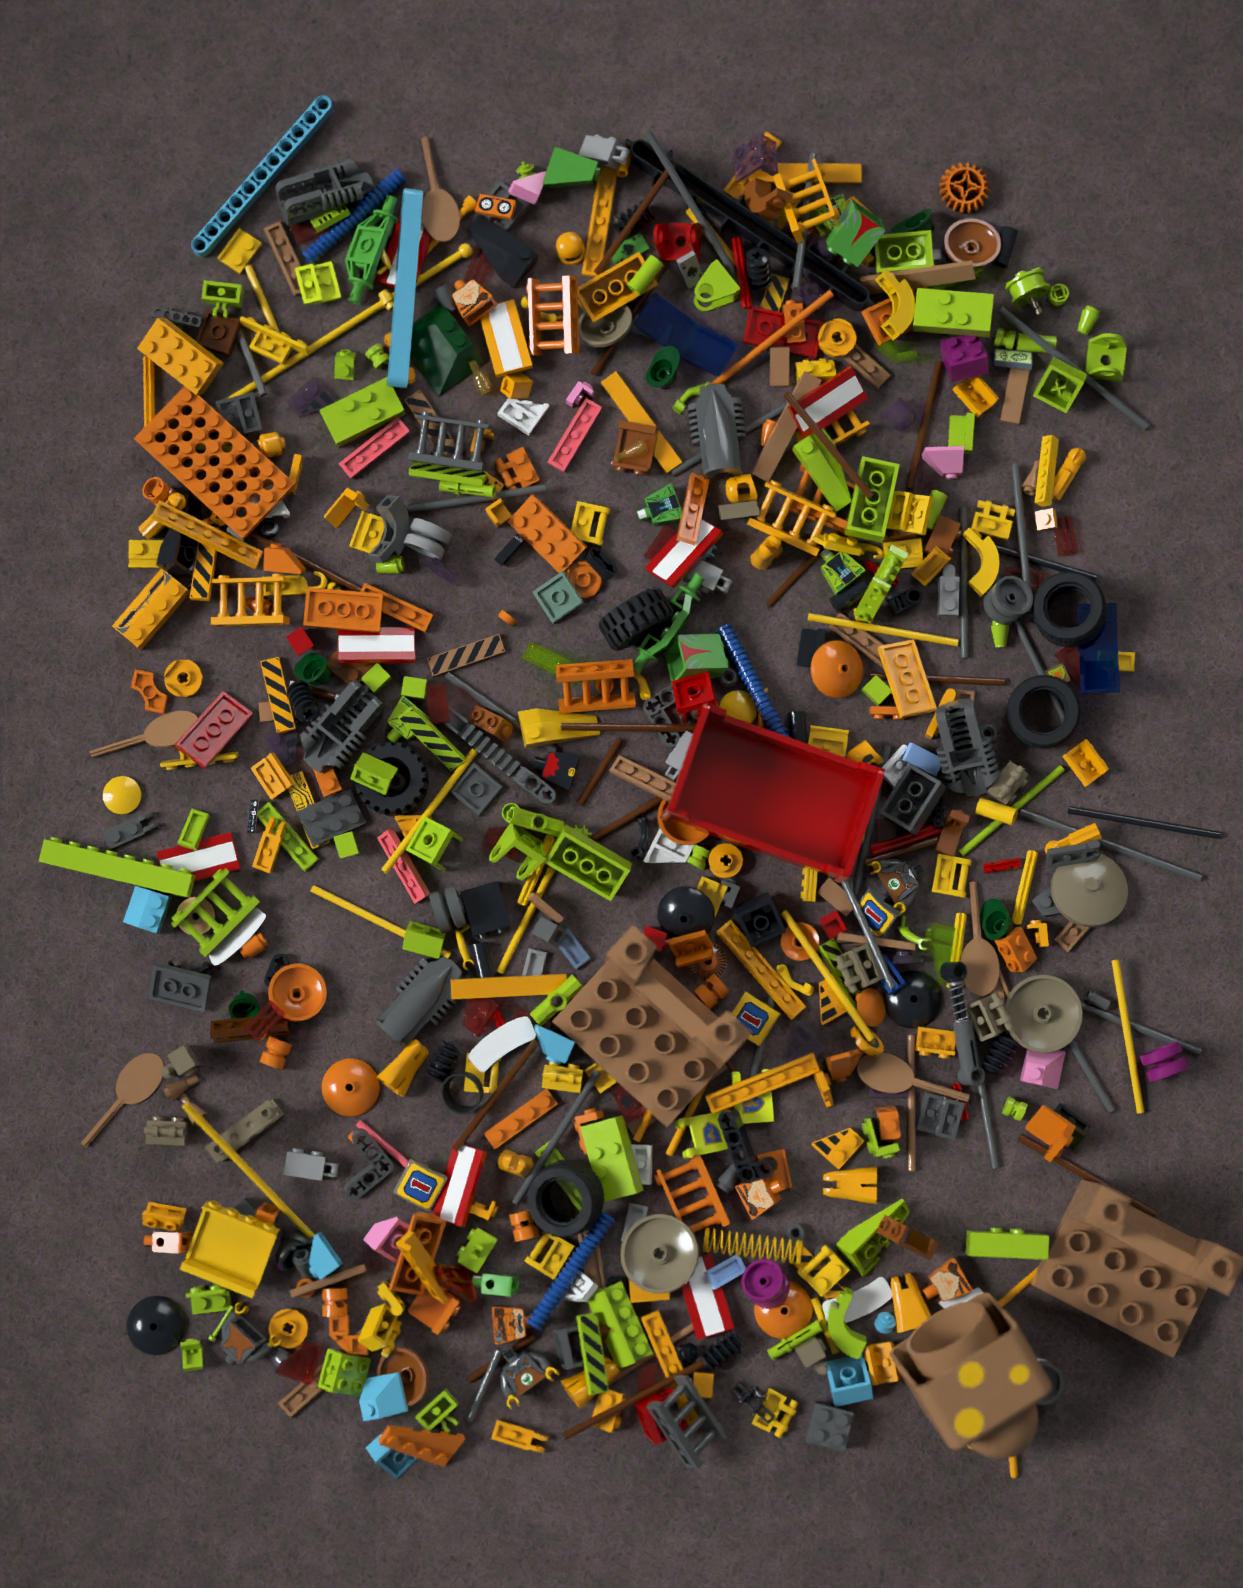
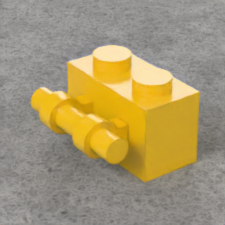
M820 358L818 361L806 359L802 360V362H795L797 383L804 371L822 380L820 385L836 375L833 359L826 360L825 358Z
M549 1061V1065L544 1066L541 1088L580 1093L583 1070L580 1069V1065L568 1064L567 1068L560 1067L561 1063L558 1065Z
M382 1304L371 1308L358 1338V1342L370 1351L383 1348L381 1355L384 1357H388L390 1352L393 1351L395 1339L401 1332L400 1327L402 1323L397 1320L398 1316L391 1313V1307L387 1304Z

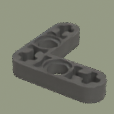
M672 684L644 702L643 710L651 724H656L659 718H664L667 724H672L664 711L676 703L673 689H671L673 688ZM665 692L673 694L671 702L663 700L662 696ZM659 697L660 702L664 706L661 708L659 704L655 707L656 711H648L646 709L648 708V703L651 702L652 704L658 702V700L655 698ZM657 732L666 747H676L680 739L678 732H669L672 737H677L675 744L666 742L668 740L666 733L662 736L661 732Z
M362 1128L352 1133V1141L370 1164L345 1184L344 1191L347 1197L352 1200L360 1198L393 1170V1163L389 1156L372 1136ZM359 1135L364 1136L367 1142L365 1146L361 1140H358L357 1137ZM370 1148L378 1149L377 1154L374 1156L367 1155V1152ZM380 1158L384 1164H387V1168L381 1167L378 1161ZM371 1173L374 1175L372 1181H364L366 1174ZM359 1180L361 1181L364 1187H361V1185H359ZM350 1188H356L357 1192L354 1193Z

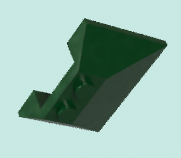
M441 304L413 322L410 358L438 396L485 364L471 340L453 316Z

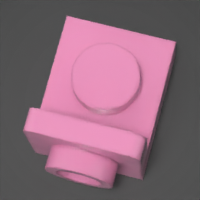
M578 381L567 397L566 404L571 407L575 403L578 405L584 397L583 392L593 398V387L586 382L581 383Z

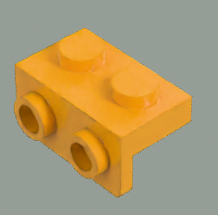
M980 376L965 379L952 389L970 411L975 413L977 418L999 400V397Z
M1087 739L1062 756L1085 787L1109 770L1105 761L1101 759Z
M918 1027L915 1050L920 1051L919 1055L931 1056V1053H938L941 1058H950L951 1055L955 1056L956 1041L954 1031Z
M148 1202L146 1211L143 1212V1225L151 1228L157 1227L167 1229L168 1231L181 1232L187 1208Z
M893 1341L870 1344L865 1347L864 1357L866 1362H868V1375L873 1386L901 1380L899 1371L889 1355L894 1348Z
M610 1389L608 1392L599 1393L592 1417L626 1400V1394ZM621 1411L593 1427L610 1433L615 1432L616 1429L620 1428L622 1418H619Z

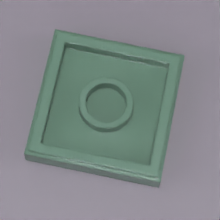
M565 571L560 572L532 592L552 624L585 603Z

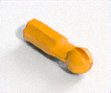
M1074 448L1069 451L1068 457L1054 478L1052 499L1060 501L1081 465L1085 463L1086 453L1083 449Z
M173 493L165 503L182 510L186 506V499L180 493ZM150 516L139 526V531L145 538L152 539L165 525L151 519Z
M1093 823L1068 834V837L1059 841H1049L1045 846V853L1047 855V849L1082 844L1090 840H1098L1102 836L1096 823Z

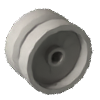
M414 518L410 526L414 533L407 534L403 543L416 552L433 559L442 560L445 549L441 545H448L452 534L433 523Z

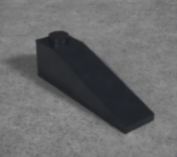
M479 214L467 227L468 232L486 255L487 260L492 264L499 278L513 289L538 260V253L534 249Z
M186 494V506L181 511L201 520V503L190 494ZM169 528L160 547L156 565L169 574L193 579L198 541Z

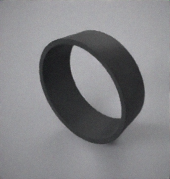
M458 1072L449 1076L441 1087V1097L446 1107L460 1115L474 1112L484 1096L481 1081L469 1072ZM455 1076H464L476 1085L479 1092L477 1104L465 1107L453 1100L449 1086Z

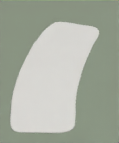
M255 907L208 954L213 965L216 966L232 956L257 931L266 918V915L261 910Z
M520 1017L494 1030L473 1048L468 1058L479 1071L485 1072L499 1058L535 1038L536 1033L528 1017Z
M879 1277L867 1286L853 1292V1297L844 1316L845 1323L873 1312L893 1297L892 1290L883 1277ZM837 1298L827 1300L822 1305L827 1323L830 1301L836 1303Z

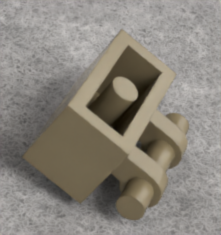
M1009 761L1000 772V777L990 785L986 794L1000 804L1006 805L1008 803L1011 805L1017 797L1014 793L1018 788L1022 790L1028 782L1026 779L1028 773L1025 772L1022 766H1017Z
M868 943L844 953L843 956L835 957L838 964L836 966L839 971L841 970L845 979L844 984L846 987L848 986L851 993L884 979Z
M998 992L967 1005L968 1008L966 1010L970 1019H972L973 1026L981 1042L1014 1028L1011 1022L1012 1017L1010 1014L1008 1015L1003 1005L1005 1002L1003 998H1000Z
M183 1045L167 1055L171 1063L162 1068L161 1075L164 1078H172L177 1072L178 1075L189 1077L198 1072L197 1067L201 1066L191 1047Z
M152 1117V1120H147V1127L144 1128V1134H146L145 1144L186 1146L188 1122H183L184 1118H172V1121H164V1117Z
M813 1336L794 1348L805 1368L813 1364L818 1374L824 1375L827 1373V1365L825 1362L819 1361L826 1357L824 1351L827 1350L820 1338L816 1339Z

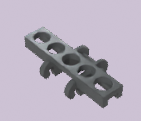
M154 307L152 318H165L164 314L168 313L167 319L172 323H180V329L183 332V326L201 327L202 317L190 315L188 311L181 313L174 311V308L168 310ZM160 311L162 314L161 316H156L155 312ZM175 314L180 315L179 320L173 319ZM192 319L199 320L198 324H192Z

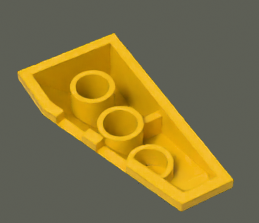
M539 708L517 712L525 749L600 735V731H561V723H598L597 717L593 715L559 713V711Z

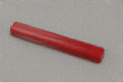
M741 237L732 238V248L738 286L740 287L741 308L746 310L751 309L752 303Z
M933 824L921 828L916 836L909 832L873 844L869 847V851L872 856H876L939 835L942 830L941 827L934 828Z

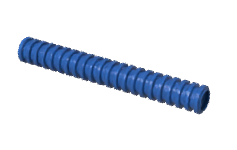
M394 169V173H390L389 177L386 176L385 181L382 180L380 185H376V189H372L371 193H367V197H363L364 200H360L359 204L354 205V209H350L349 216L338 221L337 224H333L332 228H328V232L325 231L319 240H315V244L312 243L310 248L307 247V251L302 252L303 257L310 264L314 265L315 261H319L320 256L323 257L324 253H328V249H332V245H336L337 241H341V237L344 238L346 233L349 234L350 229L353 230L355 225L358 226V222L363 221L362 218H366L367 214L372 213L371 210H375L376 206H380V202H384L387 195H392L394 190H398L397 187H401V183L406 182L405 176L398 169Z
M732 624L721 626L716 632L723 639L722 642L726 645L725 649L728 650V655H731L730 659L734 661L733 665L737 666L736 670H739L738 674L742 676L741 680L744 681V686H747L746 690L750 691L749 695L753 697L752 701L755 702V707H758L757 711L761 713L760 717L764 718L763 722L766 723V728L775 733L790 737L789 734H786V728H783L784 724L781 723V718H778L779 714L775 713L776 709L772 707L773 703L770 702V697H767L768 693L764 692L765 687L761 686L762 682L759 681V676H756L757 672L753 670L754 666L750 665L751 661L748 660V655H745L746 651L742 649L743 645L739 644L741 641L737 639V634H734L735 630L732 629Z
M602 1212L597 1222L594 1223L593 1228L590 1227L591 1231L586 1233V1238L583 1237L584 1241L579 1243L580 1247H576L577 1251L572 1253L573 1257L569 1258V1263H565L566 1267L562 1268V1273L559 1272V1277L555 1278L556 1282L551 1284V1288H548L549 1292L544 1294L545 1298H541L542 1302L537 1304L538 1308L534 1309V1314H530L531 1318L527 1319V1323L537 1330H542L541 1326L546 1324L545 1320L549 1319V1314H553L552 1310L556 1309V1304L559 1305L560 1302L558 1301L563 1299L562 1295H566V1290L570 1289L569 1285L574 1283L573 1279H577L576 1275L581 1273L580 1269L584 1268V1263L587 1264L586 1260L591 1258V1253L594 1254L593 1250L598 1248V1243L601 1244L600 1240L605 1238L604 1234L608 1233V1228L611 1229V1224L615 1223V1219Z

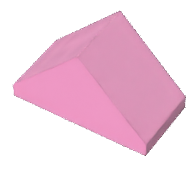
M546 171L513 181L508 190L509 193L535 205L543 187Z

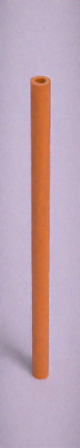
M830 290L827 291L710 384H723L834 296Z

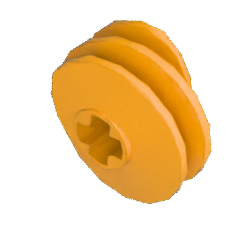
M727 843L713 848L708 858L710 871L720 878L735 876L740 871L743 863L742 854L739 849ZM724 856H727V859L730 860L727 866L720 862V859H723Z

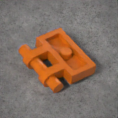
M523 447L506 455L508 463L504 464L501 458L494 461L498 474H501L505 482L504 486L506 489H517L515 485L519 483L522 488L529 487L540 481ZM511 468L517 476L513 479H511L507 471Z

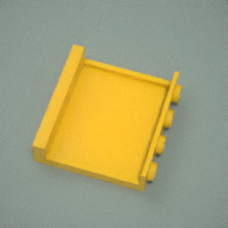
M206 1201L202 1206V1214L180 1270L253 1298L260 1285L280 1229L275 1228V1225L271 1223L260 1222L254 1216L242 1215L234 1208L227 1209L222 1207L216 1201Z

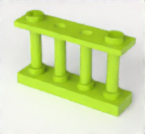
M891 544L853 615L862 621L871 623L909 553Z
M226 868L223 871L219 869L213 875L214 880L182 912L179 910L171 918L173 920L171 924L174 928L180 924L200 943L199 952L205 957L260 902L254 895L251 897L245 896L226 877L229 873ZM220 882L241 901L240 904L242 906L237 911L235 909L232 910L212 891ZM206 896L227 915L226 918L228 920L223 925L215 921L199 905ZM192 910L214 929V934L210 938H205L185 919Z

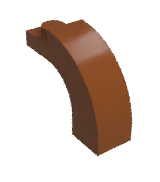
M754 178L745 185L744 197L747 208L763 217L774 219L781 216V208L793 201V194L779 188L771 192V184L759 178Z

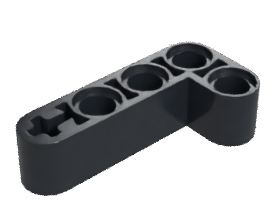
M730 1107L721 1112L718 1122L740 1180L744 1183H751L772 1175L778 1167L776 1159L771 1156L756 1159L738 1110ZM733 1132L739 1135V1140L733 1138ZM739 1150L745 1152L746 1158H742L739 1155ZM764 1163H767L770 1166V1171H767L764 1168ZM746 1169L752 1171L753 1177L747 1175Z

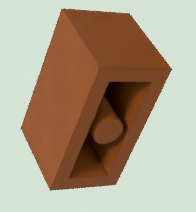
M940 515L923 553L929 554L937 546L946 555L951 557L954 547H951L954 540L958 541L962 530H959L961 524Z

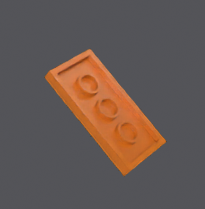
M913 288L912 291L916 304L917 288ZM890 298L861 312L878 346L892 340L881 328V325L892 314L893 306ZM914 317L909 327L901 335L914 330Z
M532 494L507 521L558 573L566 571L587 548L535 494Z
M307 588L303 626L380 633L384 595L380 593Z

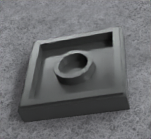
M473 763L450 790V793L476 815L480 816L502 790L503 786Z

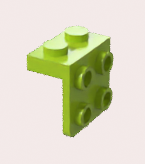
M864 1118L865 1123L861 1124L864 1135L869 1136L870 1142H867L869 1153L875 1157L883 1156V1158L896 1156L895 1152L900 1151L898 1143L878 1147L871 1119Z

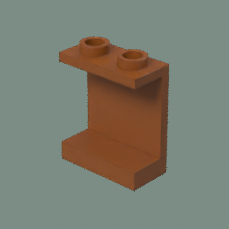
M884 1215L879 1223L877 1233L931 1261L939 1245L937 1241L912 1229L906 1242H903L909 1227Z

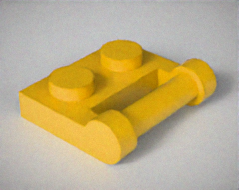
M577 501L571 531L582 542L603 546V533L607 516L610 515L611 509ZM597 512L600 513L594 538L590 537L594 513Z
M938 854L931 892L966 898L965 887L968 869L971 866L972 860ZM956 864H961L958 888L953 890Z
M467 1053L465 1072L474 1074L481 1081L484 1093H493L498 1084V1069L501 1058L491 1065L490 1087H484L485 1072H481L468 1058L469 1053ZM465 1077L464 1092H478L476 1085Z
M542 1231L543 1235L530 1256H527L524 1261L554 1280L574 1245L563 1238L551 1236ZM549 1238L554 1240V1243L540 1264L536 1259Z
M826 1244L821 1248L822 1251L804 1268L801 1267L797 1271L821 1297L850 1270ZM829 1257L831 1260L812 1277L809 1273L822 1260Z
M385 1280L378 1286L379 1291L377 1293L383 1301L387 1300L392 1306L391 1313L398 1316L404 1311L405 1304L395 1291L389 1289L390 1283Z

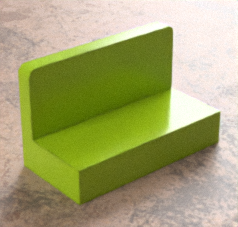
M967 413L966 416H950L948 447L964 446V454H971L973 450L975 413Z
M362 753L354 766L350 779L386 795L398 768L366 753Z
M410 921L405 932L402 949L439 959L446 933L441 934L439 928Z

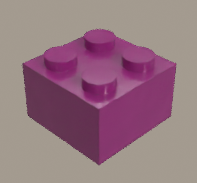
M961 335L940 341L941 357L951 382L989 373L988 356L978 336Z

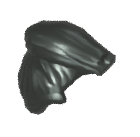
M297 1231L283 1233L281 1244L276 1252L279 1269L287 1271L295 1266L292 1262L294 1252L299 1249L312 1247L314 1237L308 1238Z

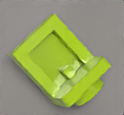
M347 349L336 353L334 379H354L356 353Z
M188 1339L185 1342H181L184 1372L204 1369L203 1346L200 1340Z

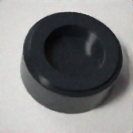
M266 518L260 522L259 533L261 536L272 538L277 534L278 524L275 520Z

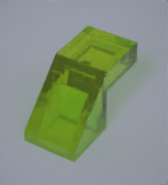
M890 340L878 346L877 342L875 343V349L896 364L915 362L917 359L916 350L897 353L895 340Z

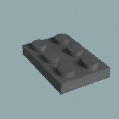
M347 789L297 811L313 847L333 839L334 836L344 834L366 824L351 789Z
M155 962L148 999L205 1012L211 976Z

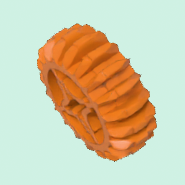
M961 162L958 164V168L952 165L951 170L947 169L945 171L946 175L941 177L943 182L939 184V187L942 188L939 194L945 195L942 197V202L948 200L946 206L950 207L953 205V212L956 211L957 207L960 208V214L963 213L964 209L969 214L971 207L974 211H977L978 205L982 207L984 201H987V194L990 192V189L987 188L990 182L985 181L988 177L987 174L981 175L983 169L977 171L976 164L970 168L969 162L966 163L965 167H963ZM963 175L961 181L950 182L956 176ZM970 176L977 181L979 186L970 181ZM966 181L965 185H966L967 191H966L965 194H964V190H963V187H962V186L964 185V182ZM952 192L958 193L960 196V200L957 199L952 194ZM979 193L976 198L966 201L969 194Z

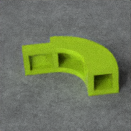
M845 1287L843 1292H839L836 1303L830 1301L828 1329L835 1345L845 1354L859 1360L867 1341L866 1336L851 1330L845 1323L844 1316L853 1297V1290Z

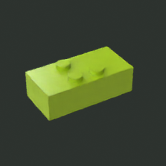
M917 288L913 329L915 332L990 337L994 294Z
M387 377L319 410L338 448L392 422L397 417L400 418L406 415L393 387L387 386Z
M862 456L858 475L874 495L868 499L855 484L845 535L880 543L883 542L900 464Z
M568 825L564 826L544 862L609 901L615 896L632 866V863Z
M623 1115L580 1127L591 1169L600 1179V1184H602L604 1190V1202L643 1191Z
M990 1228V1231L966 1230L965 1254L982 1257L1048 1260L1049 1236L1039 1233H1024V1230L1010 1228V1232H1002V1228Z

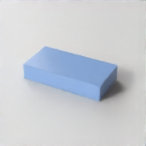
M909 743L902 758L906 763L912 764L935 777L941 767L937 755L914 743Z
M736 1254L705 1271L704 1274L714 1290L743 1274L746 1267L740 1256L737 1257Z

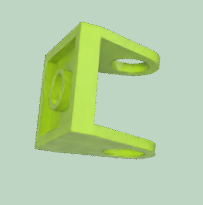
M717 259L710 264L695 287L694 304L701 311H710L733 303L740 295V287ZM703 293H708L711 295V297L703 298L700 295ZM698 300L702 303L712 302V304L708 307H702L699 305Z
M1105 333L1089 339L1085 373L1093 379L1122 382L1127 343L1123 336ZM1101 357H1109L1111 360L1110 365H1103L1100 361Z
M424 816L406 851L445 872L446 868L440 865L438 861L452 837L461 842L464 838ZM433 837L431 844L428 845V840Z
M509 824L491 851L489 861L496 863L510 849L516 847L527 855L516 875L517 879L522 881L545 861L544 846L542 840L522 827Z

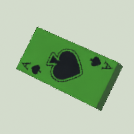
M641 233L622 243L611 259L614 265L619 264L638 252L643 254L649 251V247Z

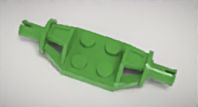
M387 195L382 210H374L372 216L357 226L345 262L349 274L348 282L354 285L348 299L353 304L360 305L364 290H373L374 288L372 284L377 276L376 268L386 241L392 235L394 224L398 223V218L392 215L398 199L393 196ZM380 219L383 220L379 227L374 226ZM357 269L363 271L362 279L357 278Z
M695 573L686 587L677 585L679 590L670 602L679 608L681 612L677 611L671 619L673 624L670 628L666 627L660 636L662 638L661 641L648 633L640 647L638 645L635 646L640 654L633 663L634 671L641 674L649 660L658 662V659L654 656L666 650L674 641L690 617L692 600L700 601V598L696 596V591L705 580L702 576ZM682 593L685 594L683 606L676 602ZM650 639L657 643L651 648L645 649Z

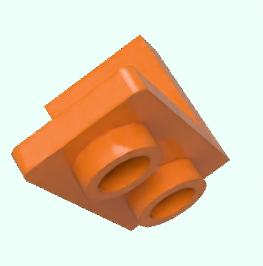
M797 300L786 301V305H782L785 324L803 311L802 303H797ZM804 320L786 333L787 343L806 340Z
M595 1108L584 1110V1115L575 1117V1129L579 1132L580 1136L579 1145L585 1155L587 1151L580 1127L587 1125L589 1121L603 1118L602 1110L596 1111Z

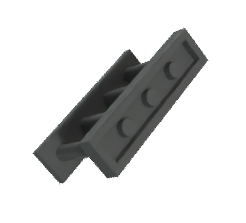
M421 412V415L415 414L416 419L422 420L418 450L416 449L415 453L409 452L408 460L486 472L487 464L482 463L480 457L485 429H493L492 426L487 425L488 421L476 420V423L432 417L433 413ZM430 422L440 423L437 449L434 452V456L427 455V451H425ZM448 424L459 426L455 453L452 455V458H447L444 454ZM466 427L477 428L473 458L470 461L463 460L464 457L462 456Z
M676 1375L674 1379L678 1387L664 1402L651 1401L646 1407L685 1467L698 1469L703 1464L699 1458V1453L712 1439L725 1440L727 1436L721 1424L717 1422L698 1393L693 1380L688 1376ZM684 1393L688 1403L673 1417L669 1412V1407ZM694 1409L699 1417L683 1433L679 1423ZM704 1424L708 1433L693 1448L689 1443V1438Z

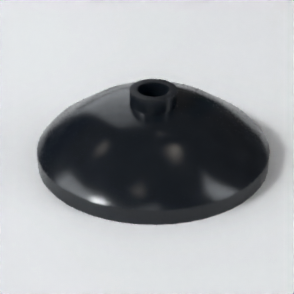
M681 886L670 890L663 896L658 906L657 917L661 929L670 938H676L705 930L708 934L714 924L715 910L712 901L704 892L694 887ZM681 916H686L688 920L683 921Z
M919 971L902 972L900 975L906 982V986L891 996L886 989L884 991L883 998L886 1013L896 1024L905 1028L912 1029L926 1026L933 1021L940 1010L941 993L939 987L925 973ZM896 976L893 977L895 982L899 985L900 982L898 981ZM911 996L917 997L916 1003L910 1001Z
M163 1296L147 1297L139 1301L130 1311L127 1319L128 1336L133 1345L146 1354L161 1355L168 1353L180 1343L184 1336V1314L180 1307L169 1298ZM152 1323L157 1324L156 1330L151 1329Z

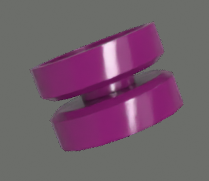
M1179 1041L1164 1045L1139 1056L1143 1066L1156 1065L1146 1071L1149 1082L1171 1077L1190 1067L1186 1057L1173 1059V1057L1183 1051Z
M760 1259L751 1263L742 1275L743 1291L755 1305L762 1309H772L780 1306L789 1295L790 1283L788 1277L776 1263L770 1260Z

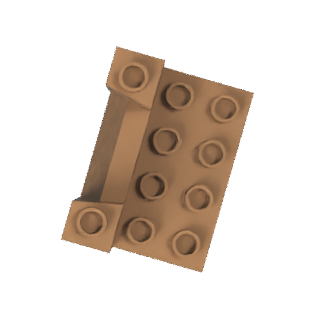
M632 925L608 951L605 964L557 1015L552 1023L571 1041H574L575 1045L667 1128L752 1032L728 1011L718 1018L653 959L657 946Z
M1081 1179L1049 1244L1048 1260H1041L1030 1284L1174 1358L1207 1289L1210 1288L1229 1295L1243 1267V1257L1218 1244L1190 1237L1130 1206L1129 1198L1101 1184Z

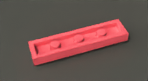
M585 398L547 463L563 473L565 472L601 412L602 407Z
M397 417L342 460L339 465L349 478L352 479L407 436L410 431L400 418Z
M393 828L388 829L377 837L388 858L392 856L401 844ZM405 850L393 867L414 904L429 896L430 892Z

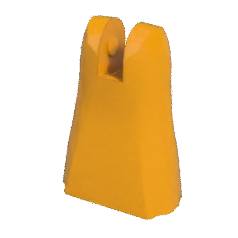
M776 536L767 537L751 554L752 565L757 569L766 570L772 564L773 559L783 552L781 540Z
M413 1039L398 1057L376 1078L397 1095L405 1097L415 1073L428 1055V1049L417 1039Z
M508 1149L500 1153L497 1158L499 1170L522 1178H526L533 1169L531 1157L517 1155L514 1151Z
M877 1166L832 1171L823 1174V1181H837V1188H823V1195L831 1198L877 1204Z
M911 1272L905 1274L907 1289L901 1290L898 1276L891 1278L897 1333L915 1329L931 1317Z
M604 1357L607 1382H610L619 1374V1369L609 1357ZM585 1370L561 1380L562 1386L580 1410L595 1395H588Z

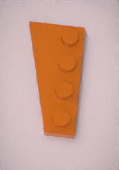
M389 1425L378 1441L381 1446L445 1467L464 1442L465 1437L464 1434L460 1433L449 1435L448 1432L440 1431V1434L431 1433L430 1430L425 1429L413 1431L412 1428Z

